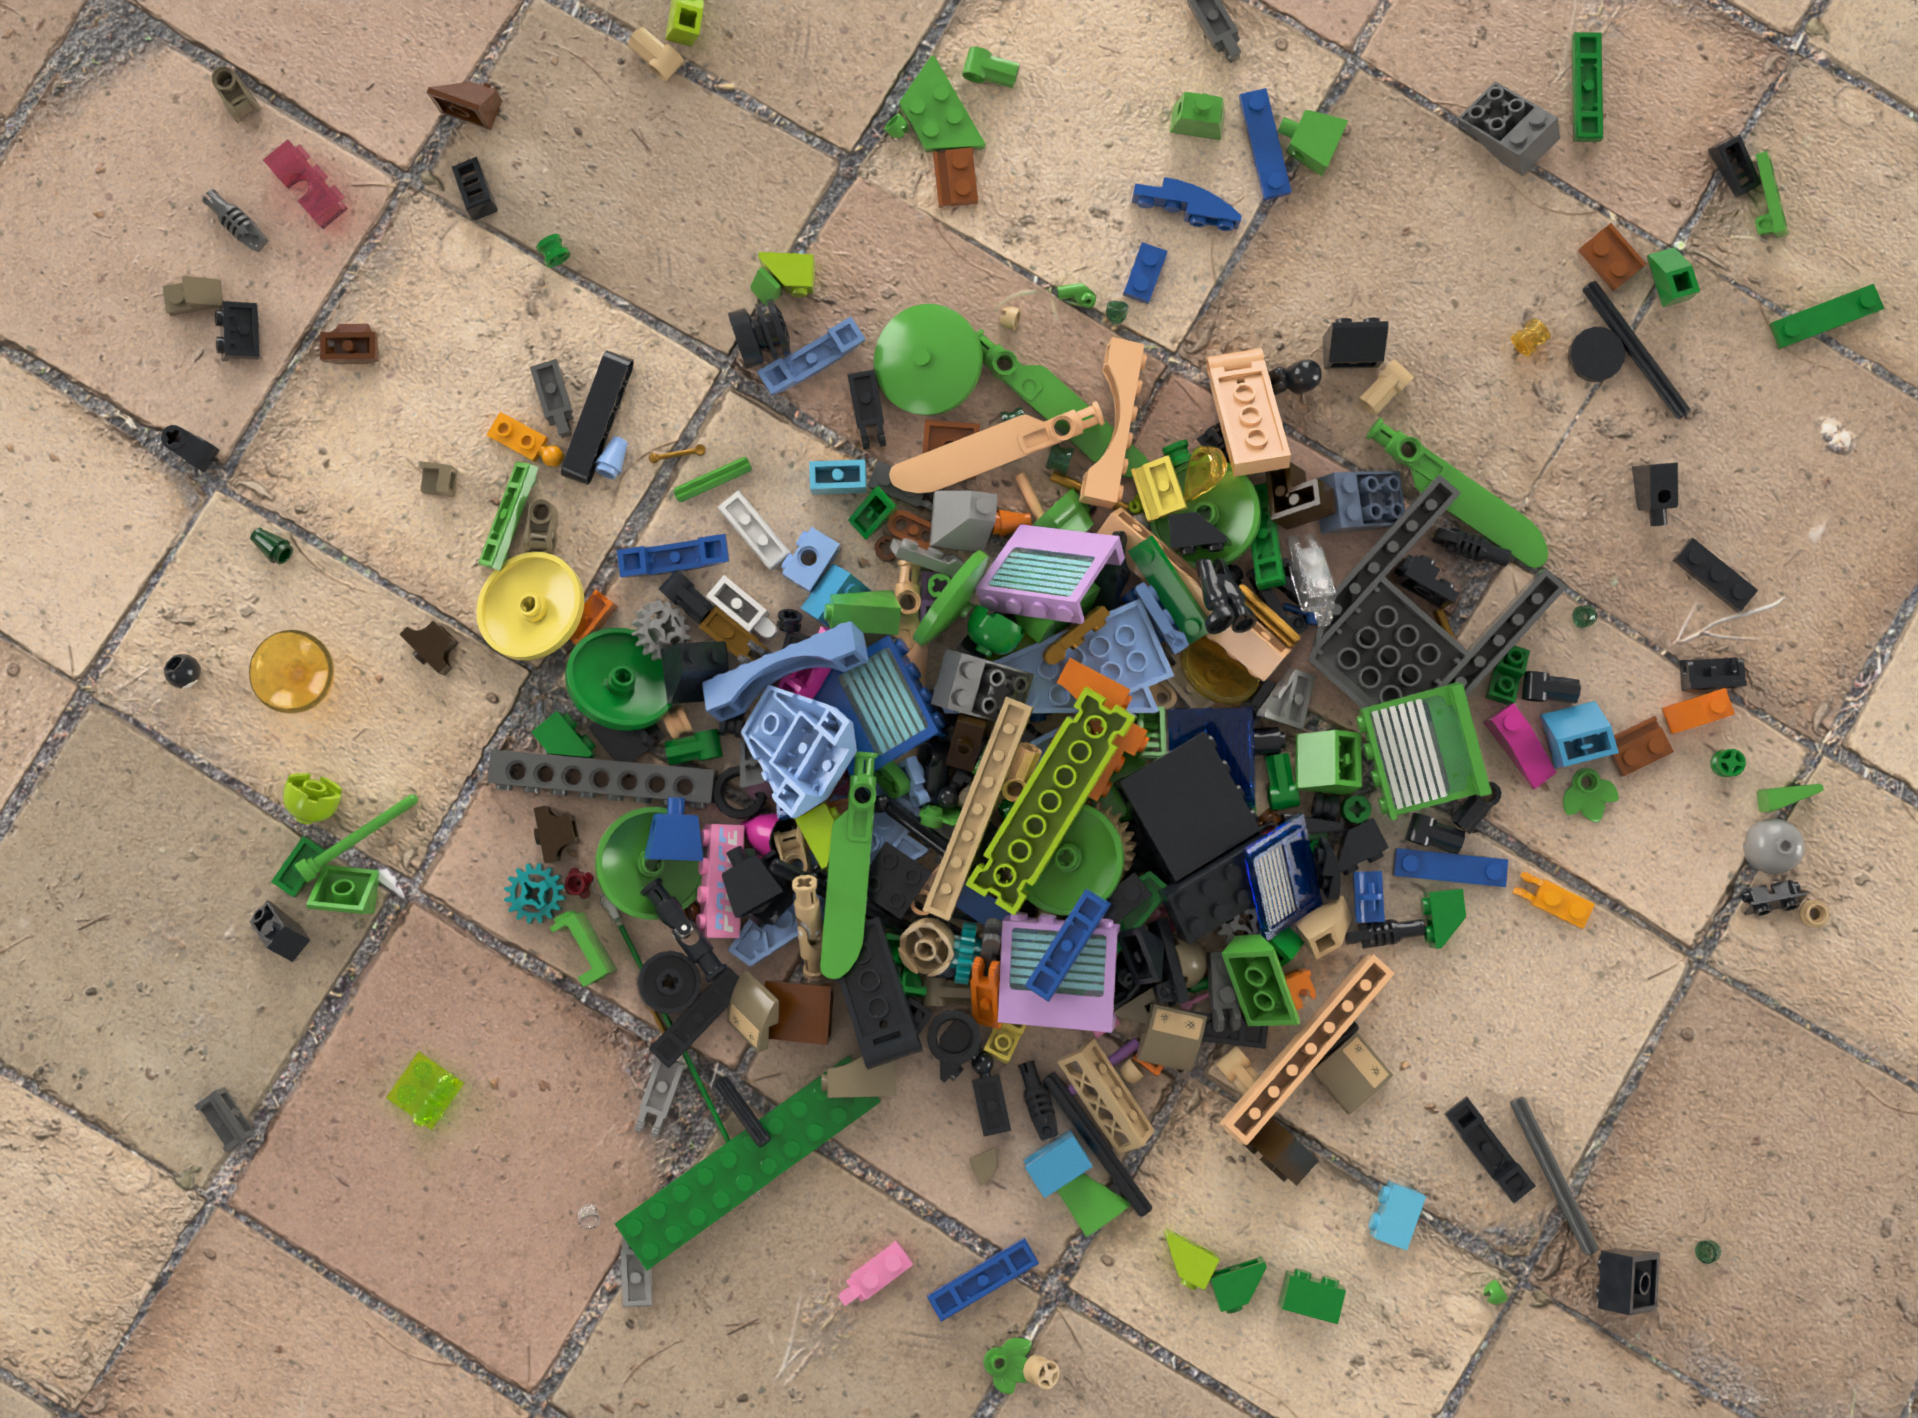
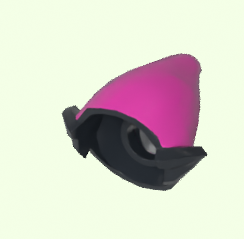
M762 814L745 820L739 825H744V835L755 850L763 854V858L768 862L773 861L775 858H780L774 840V832L780 831L782 833L792 830L794 820L793 818L786 820L778 819L777 814Z

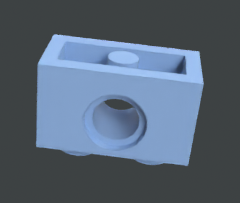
M813 527L808 532L805 530L802 532L796 542V545L799 546L794 555L789 554L781 566L784 569L782 575L786 579L810 594L841 550L839 543ZM807 553H814L817 556L816 562L811 566H806L802 563V558Z

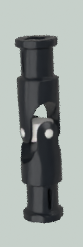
M661 878L653 880L641 890L640 894L649 899L655 907L654 912L659 919L669 928L673 929V937L694 964L697 963L707 976L706 981L709 983L715 980L728 969L727 964L721 963L713 952L714 947L694 921L685 918L683 906L675 896L671 897L662 885L663 880ZM695 930L699 936L697 943L693 945L685 944L682 939L688 938Z

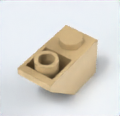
M1341 895L1339 900L1328 902L1294 921L1299 937L1305 942L1304 945L1317 960L1342 945L1351 923L1352 915L1344 896Z

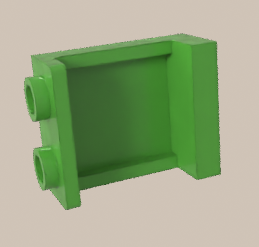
M574 910L571 912L567 911L554 919L556 924L550 927L551 932H560L569 928L592 967L591 970L577 977L583 987L592 985L617 970L584 912L575 913Z

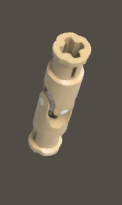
M800 875L793 879L792 890L796 893L794 907L798 924L800 954L805 964L803 966V975L808 979H820L824 977L820 969L823 927L821 923L820 901L815 891L817 879L811 875Z

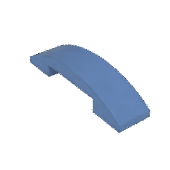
M849 317L828 329V333L784 359L780 357L758 370L757 373L772 396L826 369L865 342L866 339L852 317Z

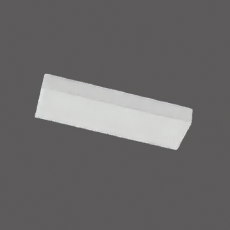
M739 490L717 507L770 571L781 564L789 554L792 555Z

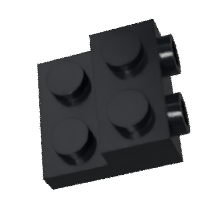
M1409 554L1405 559L1402 558L1394 571L1397 574L1394 583L1440 609L1455 603L1460 593L1454 590L1455 586L1444 579H1439L1438 581L1436 579L1441 569L1435 566L1436 562L1424 555L1412 557Z

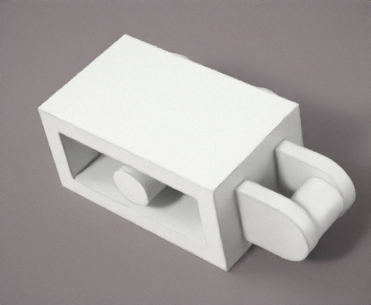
M723 575L706 597L750 634L758 632L765 639L775 638L777 627L767 618L770 615L769 612Z

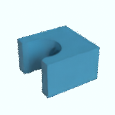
M1071 1129L1023 1159L1026 1164L1025 1169L1044 1198L1093 1167L1088 1155Z

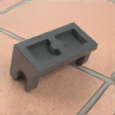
M740 740V788L742 791L745 790L753 800H758L757 792H764L769 799H773L772 794L774 792L769 782L765 781L761 774L763 769L759 761L754 760L745 740Z
M225 1087L213 1091L194 1106L197 1111H202L225 1145L223 1147L225 1153L231 1152L256 1134Z

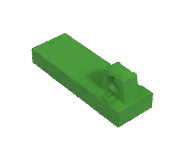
M1767 151L1755 154L1769 213L1755 219L1758 234L1760 236L1775 234L1778 238L1789 235L1771 156Z

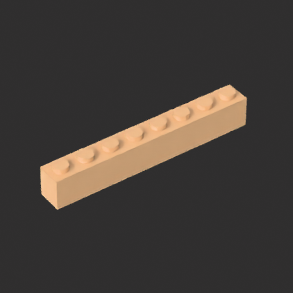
M1122 507L1110 514L1097 534L1112 535L1114 531H1124L1126 533L1125 556L1130 571L1141 578V582H1145L1147 587L1150 586L1127 551L1153 535L1208 617L1213 611H1209L1204 604L1197 570ZM1258 621L1253 628L1243 633H1235L1230 625L1219 634L1208 633L1205 635L1209 640L1220 644L1226 649V653L1232 659L1239 660L1247 667L1248 672L1252 676L1260 678L1262 681H1265L1292 650Z
M1374 954L1364 956L1221 1120L1219 1125L1239 1144L1248 1145L1395 973Z

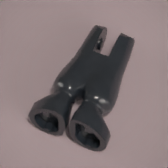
M1209 558L1197 560L1196 570L1202 589L1203 601L1209 611H1213L1205 621L1207 632L1209 634H1219L1230 625L1235 633H1243L1253 628L1257 622L1256 616L1245 604V595L1234 581L1224 558H1216L1213 565Z

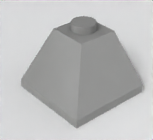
M934 491L930 546L969 552L982 550L984 552L995 524L997 494L978 491Z

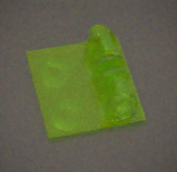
M418 1051L386 1099L412 1116L413 1123L420 1127L425 1125L432 1130L462 1088L464 1082Z

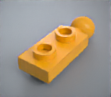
M499 412L486 434L489 438L535 463L539 456H542V461L549 467H557L563 462V451L555 445L546 447L549 441L546 436L502 412Z

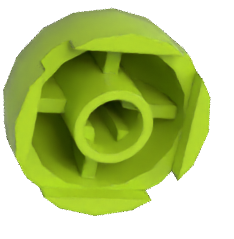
M295 773L288 776L282 797L286 810L298 822L312 824L313 822L329 819L335 813L341 801L342 788L335 782L322 776L319 782L310 779L311 774Z

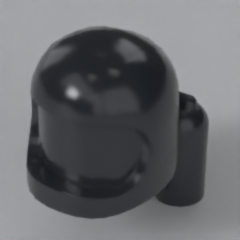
M1310 359L1300 360L1290 365L1286 370L1282 367H1277L1268 372L1274 396L1285 392L1287 389L1295 394H1304L1317 387L1322 378L1320 366Z

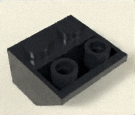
M1372 317L1363 319V322H1352L1350 318H1340L1332 322L1323 335L1324 369L1379 368L1384 362L1389 328L1388 321H1380V318Z

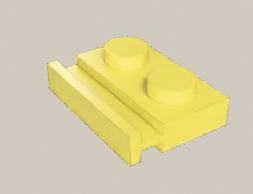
M1169 455L1144 464L1142 467L1131 469L1149 523L1187 509Z

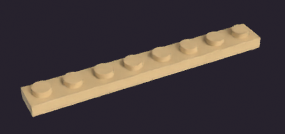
M1009 697L1005 698L923 907L924 911L945 920H951L1034 707Z

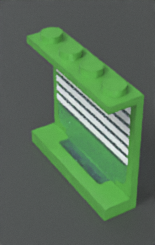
M1456 682L1358 709L1360 716L1356 717L1360 733L1365 732L1367 743L1363 744L1367 760H1372L1374 771H1371V778L1374 787H1379L1382 798H1378V804L1382 815L1386 814L1390 820H1396L1397 815L1475 794L1479 796L1492 794L1462 683Z

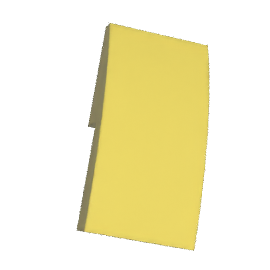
M1003 1023L1000 1029L993 1028L982 1052H986L991 1057L1008 1064L1026 1025Z

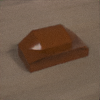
M339 324L331 332H320V360L340 365L378 362V334L371 330L369 324Z

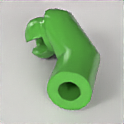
M1083 283L1057 286L1059 300L1073 298L1085 308H1091L1096 303V295Z

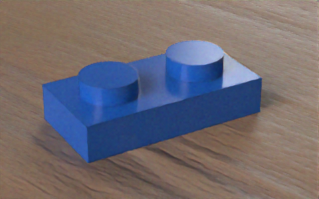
M1142 242L1123 296L1149 304L1168 251Z

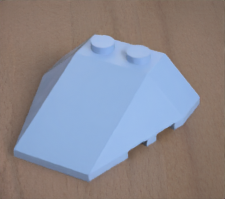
M771 685L767 686L741 730V734L754 760H758L763 769L761 774L764 780L769 782L774 792L772 794L774 801L791 818L795 819L829 798L857 752L853 722L836 707Z

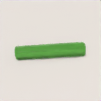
M742 457L674 488L675 497L679 502H684L750 472L752 467L748 458Z

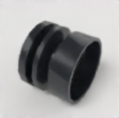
M773 298L766 300L770 313L763 315L760 303L755 304L757 315L755 318L750 317L745 307L728 313L746 369L764 363L762 350L768 349L775 360L778 359L774 346L781 344L784 356L791 354L790 336L782 312L775 305Z

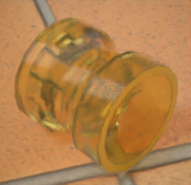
M1532 318L1525 324L1523 330H1518L1511 336V341L1522 355L1529 357L1536 351V346L1544 344L1551 338L1547 327L1539 319Z

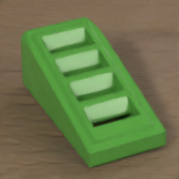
M1157 706L1159 711L1156 713H1135L1137 716L1135 720L1136 725L1146 730H1157V733H1146L1145 736L1149 739H1158V742H1148L1146 747L1159 748V752H1146L1143 750L1140 753L1137 751L1138 759L1155 760L1167 753L1165 707ZM1143 721H1157V724H1143Z
M1810 784L1760 789L1756 791L1759 812H1772L1824 791L1823 785Z

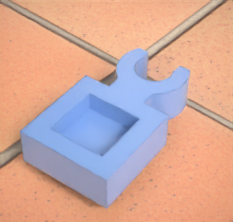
M916 755L899 762L897 766L906 774L910 782L909 799L913 809L930 802L929 795L922 785L925 782L924 770L918 762Z

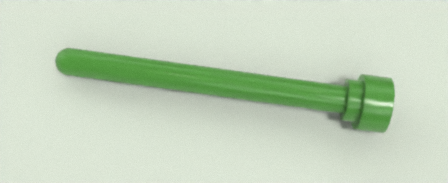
M414 794L407 796L314 859L312 857L307 860L305 858L295 864L296 868L306 882H310L317 877V873L321 871L320 868L417 804L418 797Z

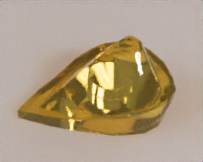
M1210 445L1199 446L1192 453L1188 463L1184 486L1185 503L1196 499L1212 489L1228 471L1226 458L1217 447Z

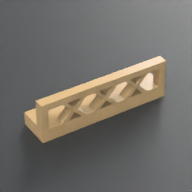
M1095 1038L1087 1040L1078 1051L1061 1057L1058 1064L1117 1154L1119 1155L1144 1146L1155 1130ZM1077 1061L1083 1073L1075 1071L1070 1063ZM1086 1086L1094 1087L1098 1097L1090 1094ZM1102 1108L1111 1112L1114 1117L1113 1120L1104 1116L1101 1111ZM1117 1131L1125 1134L1130 1142L1123 1144L1117 1136Z

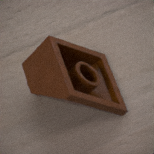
M470 81L428 87L426 92L440 113L491 130L502 103L496 88L485 82H481L480 85Z

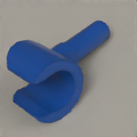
M1285 603L1284 610L1296 614L1301 613L1306 616L1305 621L1307 625L1318 626L1321 612L1318 609L1300 608Z

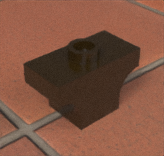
M432 621L422 630L406 627L399 634L415 650L412 653L413 656L423 665L428 663L438 674L444 676L453 669L449 662V655L459 642L440 623Z
M960 712L946 765L973 772L987 723L986 719Z
M550 806L534 808L537 828L534 829V837L537 845H541L544 863L561 861V853L567 846L580 843L575 816L566 815L558 817L552 812Z

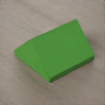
M324 865L306 904L307 909L356 914L375 913L379 870Z

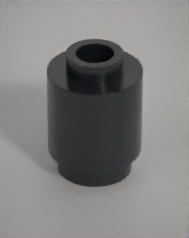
M1278 727L1254 728L1249 732L1250 754L1253 757L1281 754V749L1286 747L1285 733L1280 732ZM1244 732V749L1247 754L1246 732Z

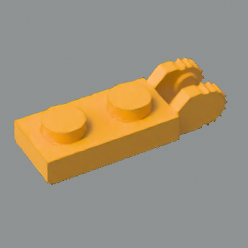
M1522 871L1520 878L1527 883L1537 886L1536 892L1533 895L1525 889L1515 887L1512 892L1513 894L1529 901L1530 905L1575 927L1584 929L1595 903L1545 879H1540Z

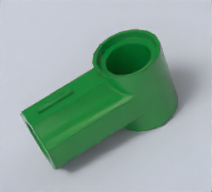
M718 729L694 733V736L665 741V751L669 765L723 757Z
M1289 753L1264 757L1269 784L1267 786V797L1271 811L1299 807V790L1295 789L1296 782L1293 781Z

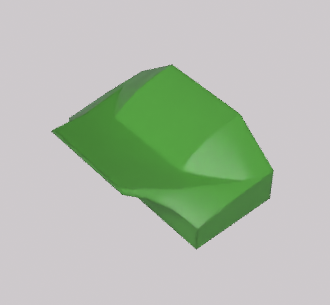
M1072 488L1032 526L1086 532L1094 525V522L1089 514L1090 508L1087 504L1079 502L1080 496Z

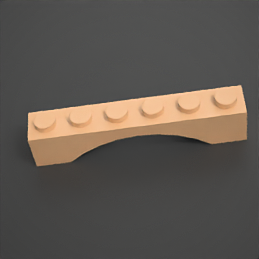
M1112 337L1106 346L1102 372L1109 383L1114 400V430L1104 455L1083 476L1079 502L1111 509L1122 499L1124 486L1120 485L1121 475L1126 474L1128 459H1125V452L1132 443L1133 433L1129 432L1131 422L1134 423L1138 409L1137 406H1134L1135 396H1139L1142 387V380H1138L1140 370H1144L1147 355L1143 354L1144 344Z

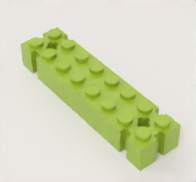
M1089 687L1083 689L1073 706L1079 710L1076 717H1066L983 856L989 859L987 864H978L965 884L984 897L990 894V892L998 897L995 904L1014 916L1019 912L1030 892L1024 889L1027 883L1033 886L1038 881L1119 746L1113 743L1117 735L1125 737L1137 718L1136 715L1119 705H1115L1113 709L1105 706L1104 704L1108 698ZM1098 718L1102 721L1101 727L1104 729L1102 733L1097 731L1096 734H1093L1091 732L1093 727L1089 724L1092 719L1095 722ZM1001 868L1003 870L1010 868L1012 870L1010 874L1013 876V879L1004 880V873L1001 871Z

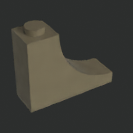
M887 1022L882 1023V1028L885 1029L888 1026ZM861 1054L849 1063L827 1068V1074H821V1090L827 1091L828 1098L897 1096L896 1061L868 1070Z

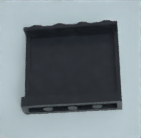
M1205 731L1195 733L1194 737L1127 777H1121L1112 783L1167 881L1176 882L1261 830L1257 824L1259 822L1257 814L1252 808H1248L1243 799L1245 798L1244 791L1239 784L1234 783L1230 776L1231 769L1228 763L1220 758L1216 751L1217 744L1214 738Z

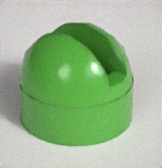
M896 114L886 124L884 130L893 138H903L904 133L908 132V123L900 114Z
M1497 1279L1485 1286L1483 1295H1492L1487 1299L1488 1303L1498 1305L1508 1300L1505 1291Z

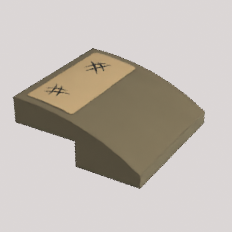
M746 970L740 975L732 993L727 1021L760 1053L768 1049L769 1027L778 1023L779 1000Z
M1151 1004L1146 1030L1141 1033L1136 1060L1191 1072L1201 1045L1207 1016Z
M1357 1032L1311 1071L1347 1114L1355 1111L1393 1076L1391 1071Z

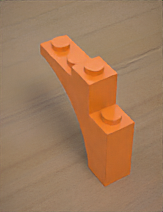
M1070 657L1056 681L1076 699L1079 698L1085 687L1093 689L1108 698L1104 705L1110 709H1113L1115 705L1127 709L1132 699V696L1128 695L1131 689ZM1098 718L1097 721L1094 722L1092 719L1090 722L1094 734L1097 731L1102 733L1104 729L1101 727L1102 721ZM1133 723L1125 737L1117 735L1113 743L1119 747L1089 795L1090 798L1098 801L1100 796L1106 797L1112 786V782L1108 780L1113 771L1117 773L1120 771L1126 759L1122 756L1124 751L1135 756L1137 751L1143 752L1149 741V738L1145 736L1148 732L1146 729Z

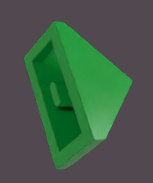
M877 486L851 515L848 521L867 540L888 522L889 517L897 511V506Z

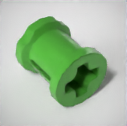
M935 574L929 579L928 591L933 597L938 598L941 593L940 591L935 592L933 590V587L936 585L934 580L938 578L940 581L946 580L949 583L951 579L947 575Z

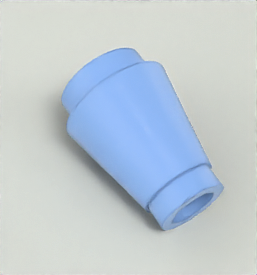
M613 436L596 460L595 464L597 466L595 471L608 479H616L617 475H620L628 442L620 437Z

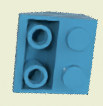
M832 563L801 606V609L821 625L830 629L828 622L824 621V606L829 604L830 595L870 592L871 590L851 573Z
M1595 701L1540 715L1554 768L1566 767L1619 753L1612 727Z

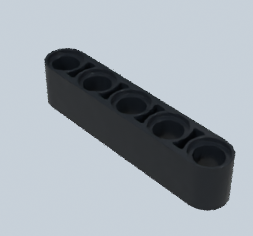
M608 350L603 354L564 458L561 476L589 485L592 481L597 466L595 462L603 452L630 379L634 359Z

